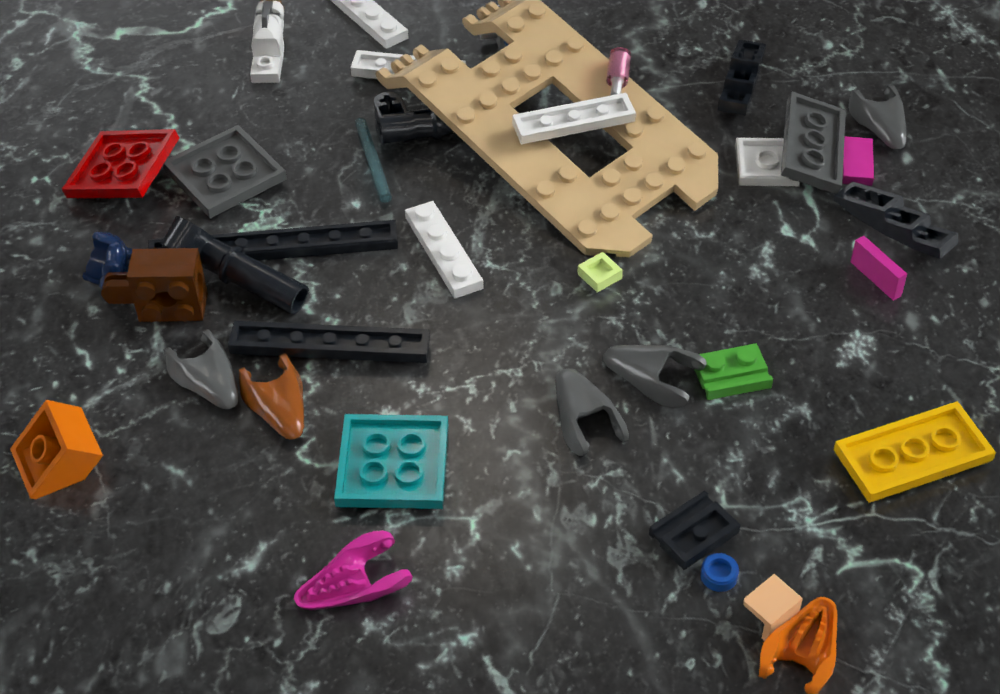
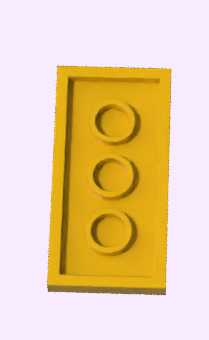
M958 401L835 441L833 449L868 503L991 462L996 454L995 450Z

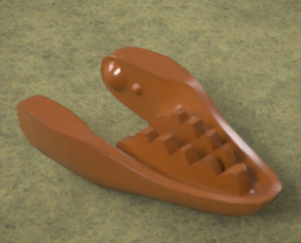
M286 354L279 355L278 366L283 369L284 373L278 379L269 382L251 381V373L245 367L240 368L239 390L245 404L284 438L291 440L300 437L304 429L303 385L299 373Z

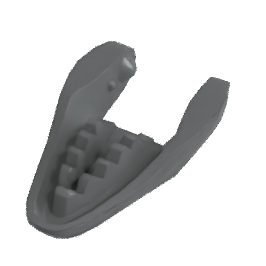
M894 85L886 86L884 95L887 101L883 102L865 99L858 89L851 90L848 106L851 116L859 124L874 132L890 148H904L907 138L903 102Z
M209 329L201 331V341L209 349L198 357L179 359L176 351L170 347L163 349L169 376L180 386L199 394L222 409H231L238 404V388L229 356L225 348Z
M615 345L609 347L602 358L608 368L630 382L646 397L667 407H683L688 403L690 396L684 390L659 381V374L666 360L671 358L683 366L697 370H703L707 364L706 360L697 353L667 345Z
M566 368L557 372L555 385L561 429L565 443L572 452L578 456L588 454L590 446L577 423V419L598 413L601 410H605L608 413L616 437L622 442L629 440L625 421L611 400L573 368Z

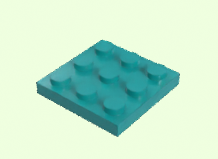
M345 414L334 496L335 507L443 509L449 427L448 416Z

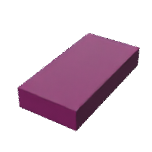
M845 136L842 184H850L853 181L867 186L873 185L874 161L872 138Z
M865 236L856 239L851 263L892 300L901 297L907 273Z

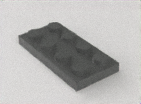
M793 91L787 99L781 176L834 194L839 192L843 179L845 109Z

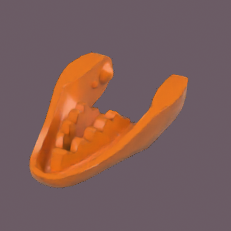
M818 597L812 600L789 621L776 628L767 637L760 653V678L766 679L767 676L773 674V664L776 661H794L805 666L813 674L812 681L805 685L806 694H818L832 676L836 662L837 608L831 599Z

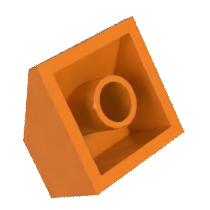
M45 400L10 448L31 499L41 498L85 480L103 456L82 408Z

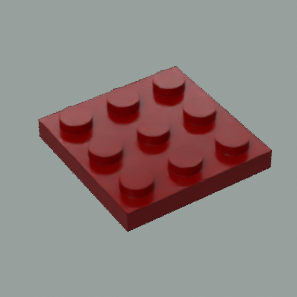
M176 130L100 131L63 186L62 191L66 198L83 199L143 198L179 140Z

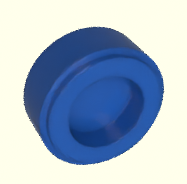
M723 553L711 554L702 563L701 580L707 588L713 591H728L737 583L739 567L737 562L729 555Z

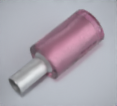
M616 47L610 51L606 78L608 85L611 86L610 96L621 94V89L628 84L631 52L623 47Z

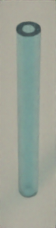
M358 118L355 121V125L380 201L387 203L391 201L392 195L366 119Z

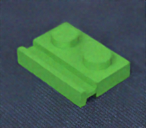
M757 343L699 354L706 360L707 364L703 370H694L702 389H705L707 400L772 388L773 378L768 374V367Z

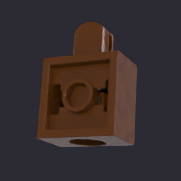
M198 248L132 249L128 272H108L104 277L101 296L109 304H134L139 322L203 321L208 295Z

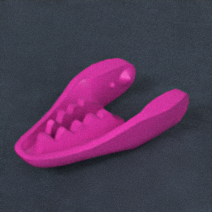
M383 530L363 534L347 544L327 566L296 591L294 600L304 610H319L370 602L406 587L412 581L413 576L408 569H402L381 578L371 585L364 569L366 561L388 550L395 542L390 532Z

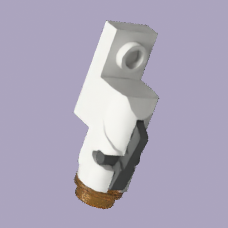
M261 0L256 7L251 44L253 60L250 76L252 83L280 82L284 55L283 18L285 11L281 0Z

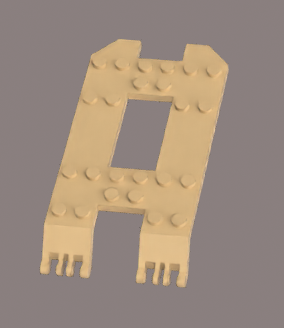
M498 0L500 7L491 1L485 7L482 6L477 10V16L480 20L476 19L472 14L462 19L463 25L472 35L496 33L509 44L471 69L448 48L429 51L420 44L413 49V55L417 60H413L410 55L404 54L400 57V60L396 59L391 62V68L395 74H391L384 67L375 73L378 81L386 89L407 87L584 255L596 256L604 252L616 254V257H631L650 244L653 237L636 220L640 215L673 192L693 210H697L717 194L718 154L626 74L621 93H627L636 112L635 122L603 128L627 150L626 153L603 169L588 177L548 139L521 145L512 124L513 115L519 114L514 108L550 84L555 85L574 103L606 97L611 94L613 63L541 0Z

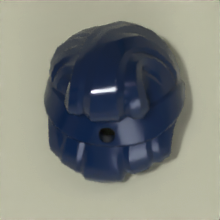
M110 232L93 233L92 238L95 248L90 254V259L86 265V272L82 275L85 281L97 284L101 289L104 277L108 272H128L132 249L126 247L118 236H114Z

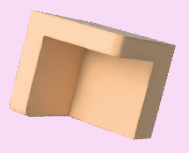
M773 574L746 596L743 604L764 623L761 639L765 641L776 628L789 621L800 611L803 598L778 576Z

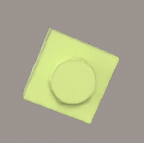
M604 252L578 265V275L596 292L622 279L623 270Z

